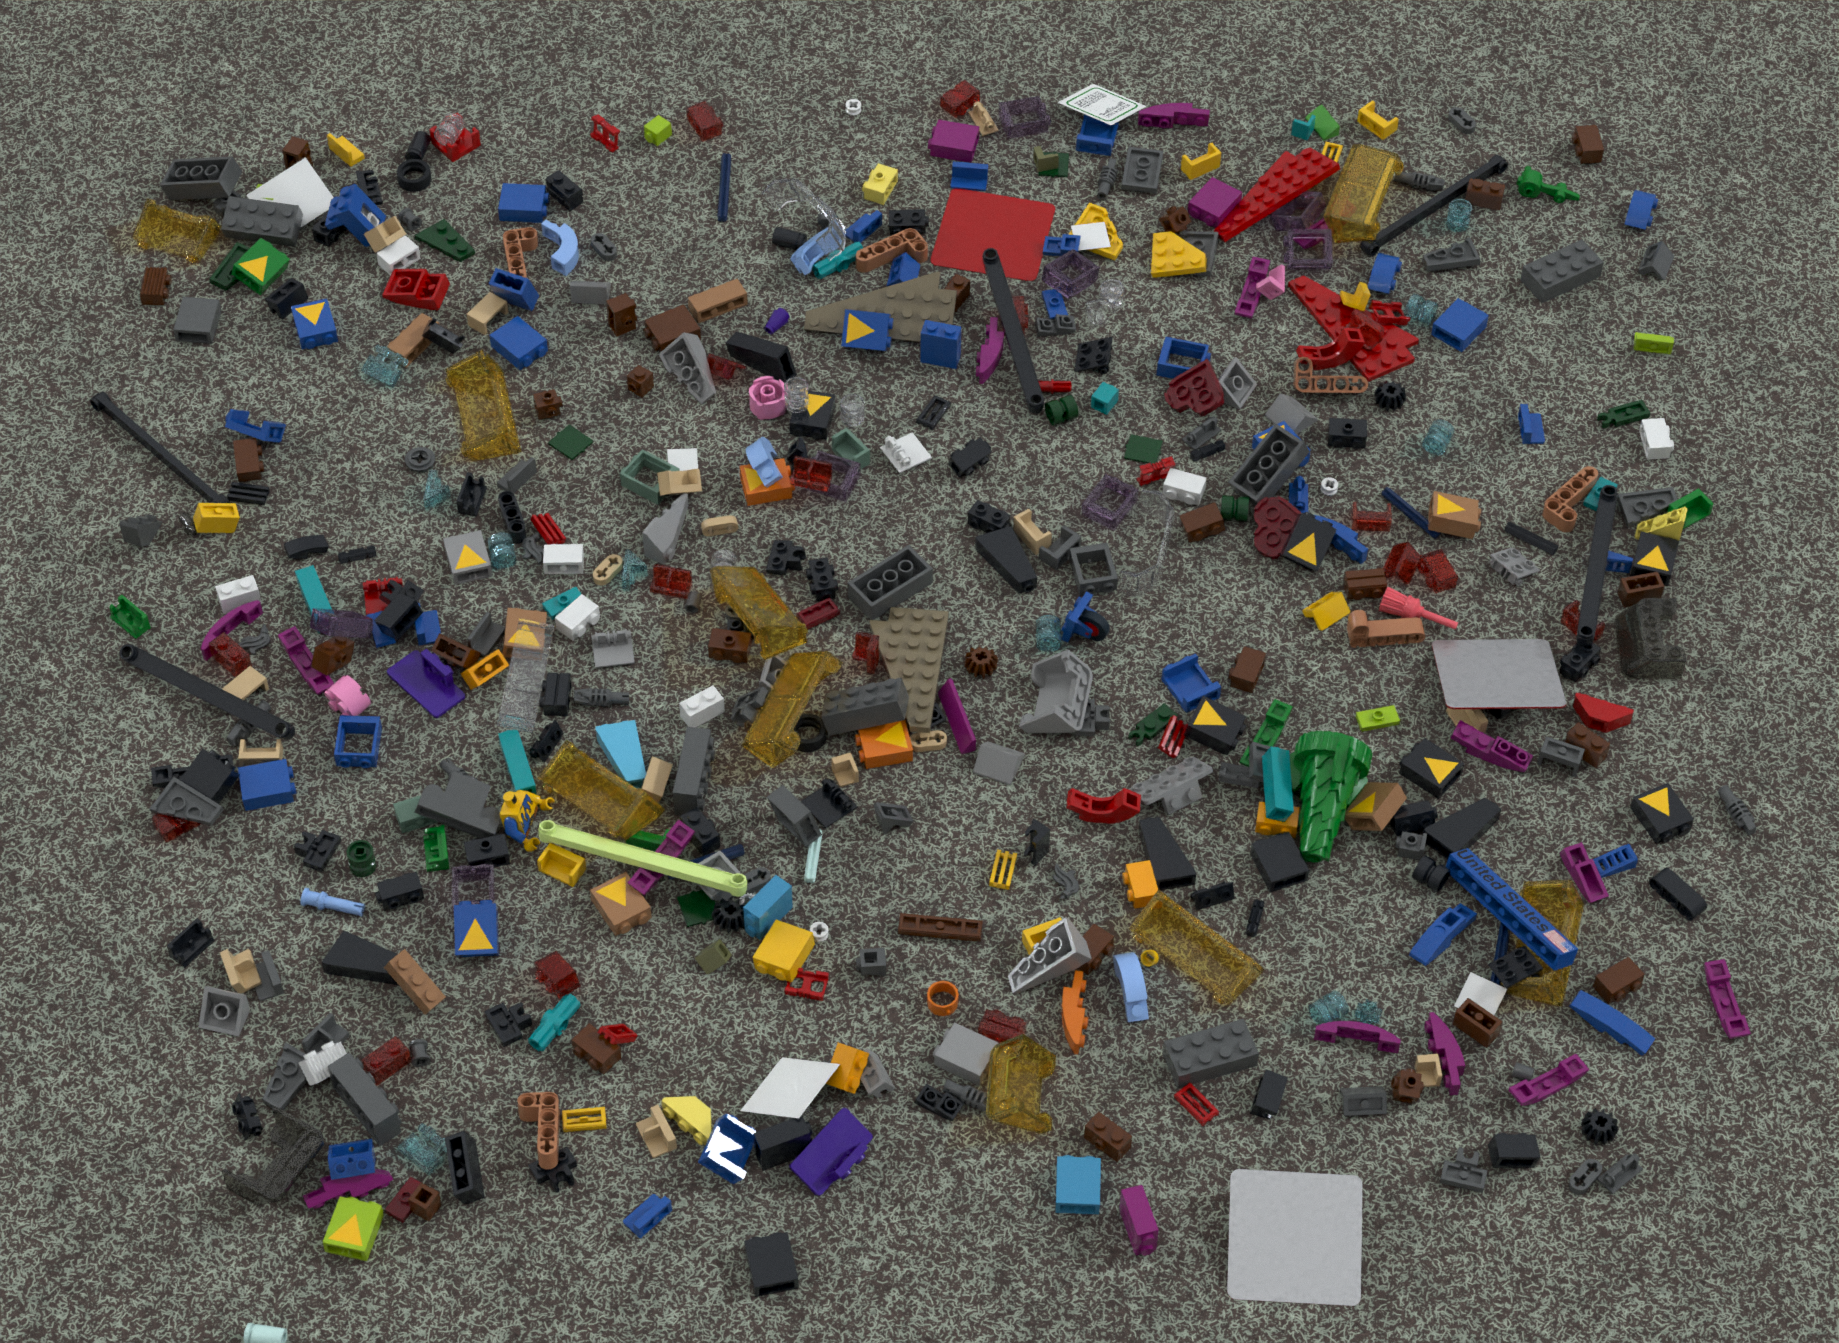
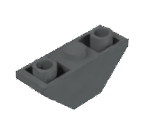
M150 514L136 516V518L128 517L127 520H121L119 525L124 542L138 546L149 545L161 526L162 521L157 520L156 516Z

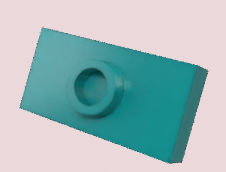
M1600 477L1585 498L1583 506L1597 512L1601 489L1606 485H1612L1617 489L1618 484Z
M574 587L543 602L542 607L549 617L554 620L581 593L577 587Z

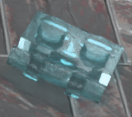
M377 344L374 348L378 352L377 356L369 355L361 371L394 388L402 373L397 367L400 364L404 367L407 366L408 360L403 358L402 354L390 351V348ZM384 359H391L390 364L385 363Z
M421 1123L418 1126V1130L422 1135L418 1137L412 1133L397 1148L400 1153L429 1176L444 1162V1158L440 1154L443 1151L447 1153L445 1137L441 1138L436 1134L434 1128ZM429 1140L436 1144L433 1149L426 1144Z

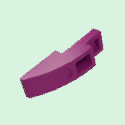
M1193 103L1155 105L1139 111L1138 125L1173 128V123L1208 126L1210 110L1192 108Z
M990 317V325L986 324V336H989V338H985V344H981V352H977V363H980V366H976V377H979V384H983L989 379L1002 356L1004 332L997 331L998 317Z
M1461 720L1450 739L1467 748L1466 753L1509 770L1525 772L1533 757L1532 754L1499 736L1493 739Z
M1429 1012L1428 1020L1424 1022L1425 1033H1429L1430 1039H1428L1429 1052L1439 1056L1441 1070L1445 1069L1446 1074L1443 1077L1444 1087L1448 1088L1449 1095H1458L1461 1085L1459 1076H1463L1465 1069L1462 1052L1447 1025L1434 1012Z
M375 1169V1173L334 1180H331V1176L328 1175L320 1178L323 1187L303 1195L308 1209L312 1207L316 1209L323 1206L325 1201L329 1199L343 1197L347 1191L354 1198L364 1197L372 1189H381L388 1186L393 1178L389 1171Z

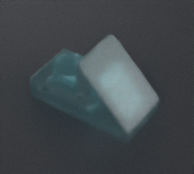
M429 469L423 498L425 510H431L451 498L450 488L447 485H441V478H438L437 470Z
M626 549L622 573L623 591H630L631 584H635V576L648 577L647 565L630 549Z

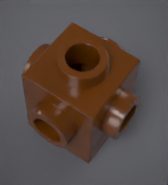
M1172 206L1166 210V214L1159 218L1165 232L1171 231L1173 233L1184 231L1187 228L1186 225L1192 222L1184 206Z
M555 389L533 394L534 407L539 420L561 415L562 399L561 396H557Z
M1402 1069L1393 1076L1391 1080V1088L1393 1089L1392 1100L1414 1104L1420 1098V1094L1423 1091L1422 1074L1415 1073L1413 1069Z

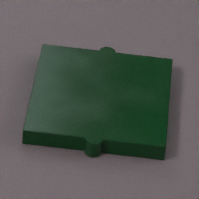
M1056 151L1043 152V154H1056ZM1057 153L1059 156L1058 168L1041 171L1038 173V176H1051L1052 178L1068 177L1069 153Z
M569 424L561 432H557V435L548 444L573 460L580 453H584L585 449L593 443V440Z
M1131 434L1128 444L1125 445L1124 459L1155 464L1159 455H1161L1160 450L1163 441Z
M703 890L691 891L689 894L677 897L687 927L701 923L704 925L706 922L714 920L711 914L715 901L711 900Z

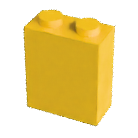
M776 919L752 957L755 969L762 974L767 973L775 976L779 980L793 982L798 973V968L802 967L815 945L813 932Z

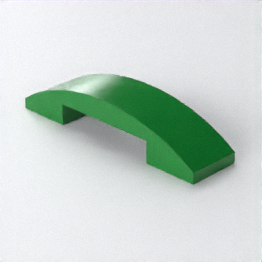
M1274 699L1253 742L1274 747L1285 727L1293 706ZM1249 746L1239 762L1250 767Z

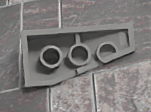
M682 333L659 353L665 368L670 373L674 372L678 376L677 380L680 383L684 382L688 386V391L701 404L706 403L716 394L706 352L698 335Z
M683 493L672 503L670 510L664 509L660 518L655 517L642 532L644 556L663 565L668 559L671 560L673 558L689 506L688 494Z
M1065 917L1051 926L1045 932L1047 934L1040 943L1037 942L1033 946L1034 950L1027 958H1023L1010 972L1008 979L1013 994L1020 993L1073 971L1092 959L1086 940L1069 918Z

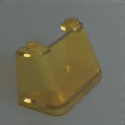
M147 198L132 239L137 242L139 247L147 249L149 246L186 257L187 261L196 263V261H201L218 236L221 225L211 216L199 215L197 217L170 209L166 205H156L155 200Z
M1024 1034L996 1044L991 1050L989 1060L987 1117L997 1123L1039 1134L1052 1131V1117L1048 1113H1040L1042 1079L1053 1074L1056 1065V1055Z

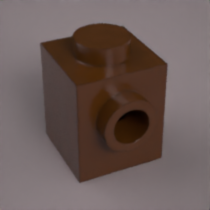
M638 364L627 375L628 390L643 398L654 387L653 372Z
M423 1183L419 1184L408 1199L411 1212L428 1222L442 1205L439 1192Z

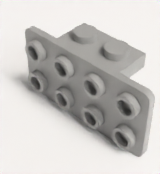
M1188 757L1183 762L1170 766L1165 771L1154 774L1143 782L1134 784L1129 790L1140 794L1141 803L1144 805H1149L1161 799L1164 811L1169 815L1202 798L1198 780L1211 774L1213 769L1195 757Z

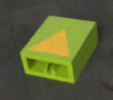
M340 1196L323 1239L325 1252L367 1261L384 1217L382 1206L373 1201L363 1202L354 1197L345 1198Z

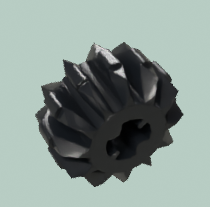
M1387 380L1384 384L1379 383L1374 393L1375 404H1379L1380 409L1386 407V411L1392 408L1395 412L1397 408L1401 409L1406 401L1405 388L1401 387V383L1395 384L1394 380L1391 383Z
M731 897L728 901L722 898L720 903L714 905L711 916L714 919V925H719L720 931L727 929L729 933L733 929L737 932L739 927L743 928V907L745 905H739V899L734 902Z
M1594 1108L1592 1113L1587 1112L1585 1114L1581 1127L1582 1134L1587 1135V1141L1594 1139L1595 1145L1599 1141L1605 1145L1607 1141L1612 1142L1618 1132V1121L1612 1118V1112L1606 1114L1604 1108L1601 1112Z

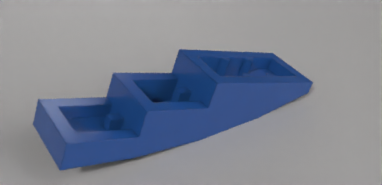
M1582 990L1577 993L1569 1005L1601 1033L1606 1031L1620 1044L1626 1042L1640 1055L1646 1054L1655 1040L1652 1035L1624 1014Z

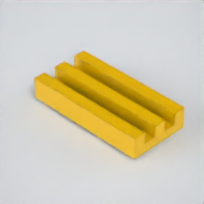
M1325 142L1322 154L1326 155L1328 147H1331L1328 158L1332 159L1335 148L1338 149L1334 159L1338 163L1343 145Z
M997 849L989 886L1006 890L1010 889L1017 853L1013 852V855H1011L1009 851L1001 853V850ZM1000 858H1003L999 880L997 883L994 882L997 873V868ZM1010 859L1011 865L1007 882L1002 884L1007 861Z
M605 1107L562 1110L563 1132L607 1129ZM601 1114V1116H597V1117L583 1116V1115ZM583 1116L575 1119H567V1117Z

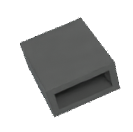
M183 297L173 329L176 341L212 344L222 312L219 299Z

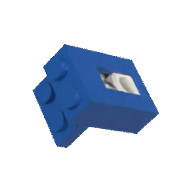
M356 184L342 188L340 195L331 199L325 226L330 230L344 225L365 247H368L370 244L364 233L383 223L386 215Z

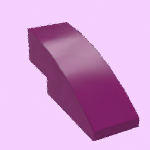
M1582 842L1566 847L1559 852L1565 867L1589 904L1609 897L1594 860L1589 859Z

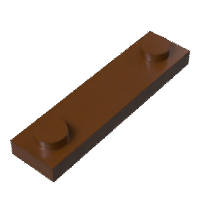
M900 913L898 934L981 942L983 920Z

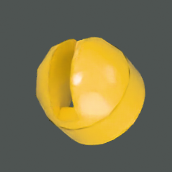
M1145 950L1141 954V962L1147 967L1156 965L1159 960V955L1154 950Z

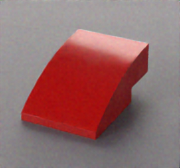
M393 269L382 296L401 305L439 310L450 282L446 274H429L427 269Z

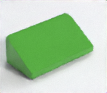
M1323 105L1318 106L1305 117L1309 121L1312 115L1316 116L1314 130L1323 141L1339 135V124Z

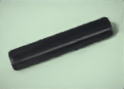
M1508 522L1505 526V532L1551 555H1555L1558 550L1557 544L1517 524Z

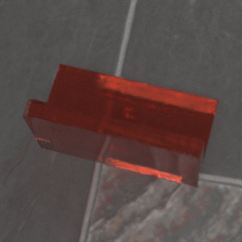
M1408 541L1393 546L1383 567L1386 578L1397 575L1405 584H1410L1421 559L1420 554Z

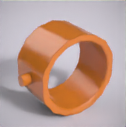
M938 981L928 988L927 1006L933 1014L947 1016L954 1013L957 1009L959 994L954 984L948 981ZM938 992H947L955 1000L948 1005L941 1006L935 1004L931 997Z

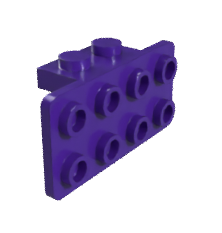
M427 649L421 653L414 650L387 669V675L434 718H439L465 699V693L453 682V671L450 666L444 665L435 653L432 654Z
M842 1108L791 1162L789 1167L815 1195L820 1196L834 1181L840 1178L844 1180L852 1172L850 1167L854 1163L857 1165L865 1158L863 1153L868 1149L866 1145L872 1140L873 1136L847 1108Z

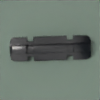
M1218 440L1214 442L1215 444L1210 443L1200 447L1199 450L1195 449L1190 452V458L1195 462L1200 460V457L1205 458L1216 454V451L1221 452L1225 450V443L1223 440Z
M370 545L366 546V549L361 547L348 550V553L346 551L339 552V562L343 564L347 563L348 560L352 562L365 559L366 556L374 557L376 556L375 546Z
M1255 899L1253 901L1246 928L1247 936L1255 937L1257 935L1264 908L1263 900Z

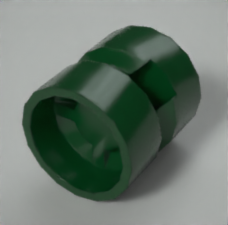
M1072 395L1061 397L1059 401L1055 399L1045 403L1046 416L1053 426L1063 423L1064 419L1069 421L1079 416L1077 403Z
M1222 495L1220 514L1223 520L1231 521L1235 517L1236 521L1247 522L1249 497H1238L1237 500H1234L1233 496Z
M365 840L352 842L346 851L350 871L357 877H367L376 869L373 846Z

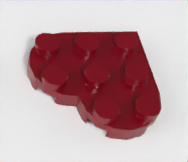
M1208 359L1175 377L1169 382L1170 386L1167 389V393H1164L1165 401L1172 409L1179 413L1191 408L1193 412L1203 417L1224 404L1223 388Z
M1280 496L1264 497L1254 508V520L1258 526L1254 533V544L1261 555L1277 559L1280 557L1279 555L1294 522L1301 512Z

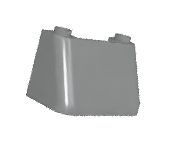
M1070 650L1033 663L1031 679L1040 687L1034 716L1030 713L1024 714L1021 717L1019 727L1027 733H1074L1081 730L1093 679L1089 666Z

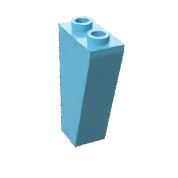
M635 720L596 726L597 741L628 792L641 790L646 771Z

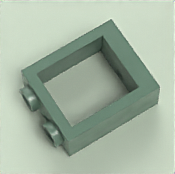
M642 449L637 455L633 456L627 467L621 470V486L659 505L667 496H660L659 483L652 488L634 479V477L644 466L657 473L680 471V469Z

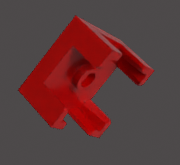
M455 113L450 117L452 127L439 135L437 126L429 129L431 144L452 162L481 146L479 131L473 127V132L470 133L464 128L463 117L459 113Z

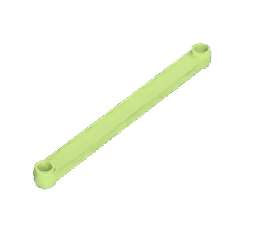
M551 820L542 821L538 828L539 838L544 843L559 844L730 892L731 895L736 897L743 896L747 891L746 876L740 873L732 874L560 826Z

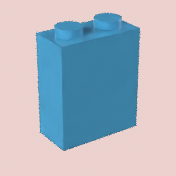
M775 875L743 907L744 928L749 936H755L761 940L768 933L775 920L780 921L793 908L792 885Z
M1057 1156L1055 1213L1099 1214L1101 1158L1093 1156Z

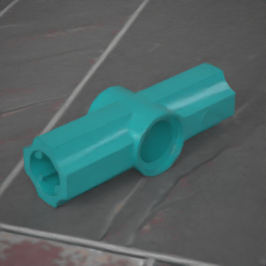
M858 241L842 250L836 248L831 250L827 258L812 266L814 275L818 279H822L835 271L842 272L843 269L846 270L850 263L856 260L857 251L863 249L862 244Z
M565 994L553 1010L549 1009L544 1013L540 1025L528 1038V1043L537 1051H544L556 1035L560 1036L562 1034L561 1031H565L570 1018L581 1006L580 1001L572 994Z

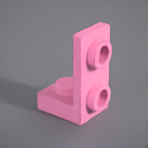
M1283 264L1269 271V277L1256 284V289L1269 300L1285 292V266Z

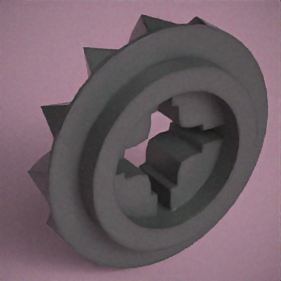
M425 447L414 448L405 456L406 467H409L411 471L416 470L418 473L421 470L427 472V469L433 468V464L436 462L433 451ZM422 456L423 460L421 463H418L419 458Z

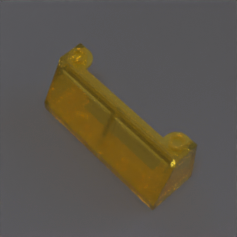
M1362 144L1352 145L1323 216L1335 243L1376 239L1377 233L1380 231V224L1376 217L1393 174L1400 175L1404 169V164L1397 153Z
M482 349L446 368L447 377L445 380L449 387L455 389L466 442L463 441L461 443L462 447H460L463 456L468 457L473 462L521 452L502 367Z
M715 566L710 568L715 599L719 604L727 601L753 633L755 643H760L762 650L760 655L764 660L807 643L806 634H808L806 625L797 619L767 583L763 573H759L755 567Z
M828 651L791 654L741 746L772 768L796 753L800 745V737L793 730L816 686L830 674L837 673L843 662Z
M567 739L537 778L543 783L541 786L550 794L554 791L607 827V832L616 839L619 836L624 840L629 839L661 816L665 810L645 791L635 788L590 758L586 753L577 749Z
M1572 880L1524 881L1523 889L1520 890L1519 895L1570 942L1576 945L1584 903ZM1517 938L1515 949L1525 945L1543 967V970L1539 971L1540 977H1528L1507 988V994L1553 1006H1563L1571 965L1554 971L1525 943Z
M1159 889L1129 928L1134 933L1132 938L1140 944L1145 941L1214 993L1212 998L1220 1004L1226 1002L1230 1005L1264 971V968L1254 959L1225 940Z

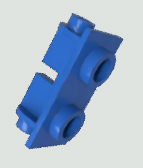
M1297 476L1293 483H1289V503L1301 513L1308 512V484H1305L1302 476Z

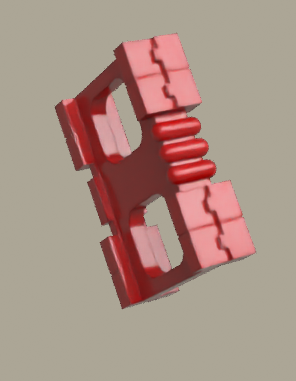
M599 114L592 116L591 120L594 121V130L590 133V136L596 141L600 140L610 152L619 148L617 144L620 130L607 123ZM597 124L602 126V133L597 130ZM609 133L614 136V142L609 139Z
M1372 300L1369 309L1373 311L1377 318V324L1394 323L1407 326L1410 321V317H1406L1401 309V302H1391L1390 304ZM1376 310L1383 311L1385 315H1379ZM1393 312H1399L1401 316L1395 317Z
M1173 457L1161 459V462H1155L1152 465L1150 463L1141 465L1139 467L1141 471L1140 477L1136 479L1139 485H1147L1151 481L1160 480V478L1162 480L1166 479L1169 469L1175 466Z
M799 967L795 978L803 979L802 987L799 989L790 987L791 982L788 981L784 990L785 994L799 995V997L803 996V998L810 997V999L823 1001L829 973L803 971V968ZM813 981L824 983L821 992L810 990Z

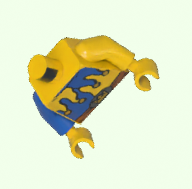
M524 790L508 791L503 795L504 803L500 811V818L507 837L514 839L518 843H524L525 850L532 852L537 849L535 846L540 844L539 839L536 837L527 839L538 810L537 805L539 804L542 811L551 810L553 808L549 807L547 803H554L555 800L551 797L540 799L539 795Z

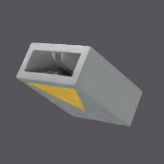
M481 530L443 538L454 585L493 576Z

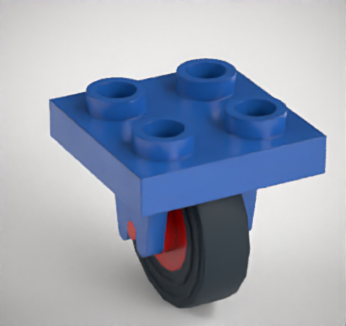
M1086 591L1083 597L1079 596L1074 604L1075 608L1073 611L1070 610L1065 618L1066 622L1061 629L1063 632L1061 640L1069 642L1074 633L1094 641H1102L1108 635L1110 626L1107 620L1089 608L1093 597L1089 592Z

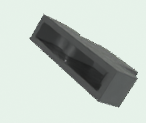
M458 772L452 773L444 792L438 785L430 784L426 786L414 812L478 838L495 835L501 819L498 809L494 807L484 808L490 785L478 781L473 776H466Z

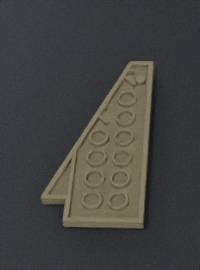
M934 272L806 311L804 330L843 334L845 309L891 314V318L894 319L893 329H889V336L892 337V340L921 343V331L925 320L953 325L957 291L939 289L941 273Z
M891 607L888 621L870 620V629L889 678H902L909 695L905 720L910 732L930 733L949 611Z

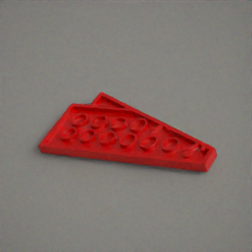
M1310 147L1302 150L1296 156L1285 151L1263 176L1259 177L1258 182L1216 227L1214 232H1218L1220 240L1224 242L1230 240L1339 171V163Z
M1304 275L1288 282V287L1333 341L1339 336L1343 327L1360 329L1365 343L1361 350L1350 359V362L1368 382L1414 363L1415 358L1408 348L1419 343L1417 337L1391 323L1377 324V318L1374 313L1366 309L1361 311L1344 305L1339 294Z

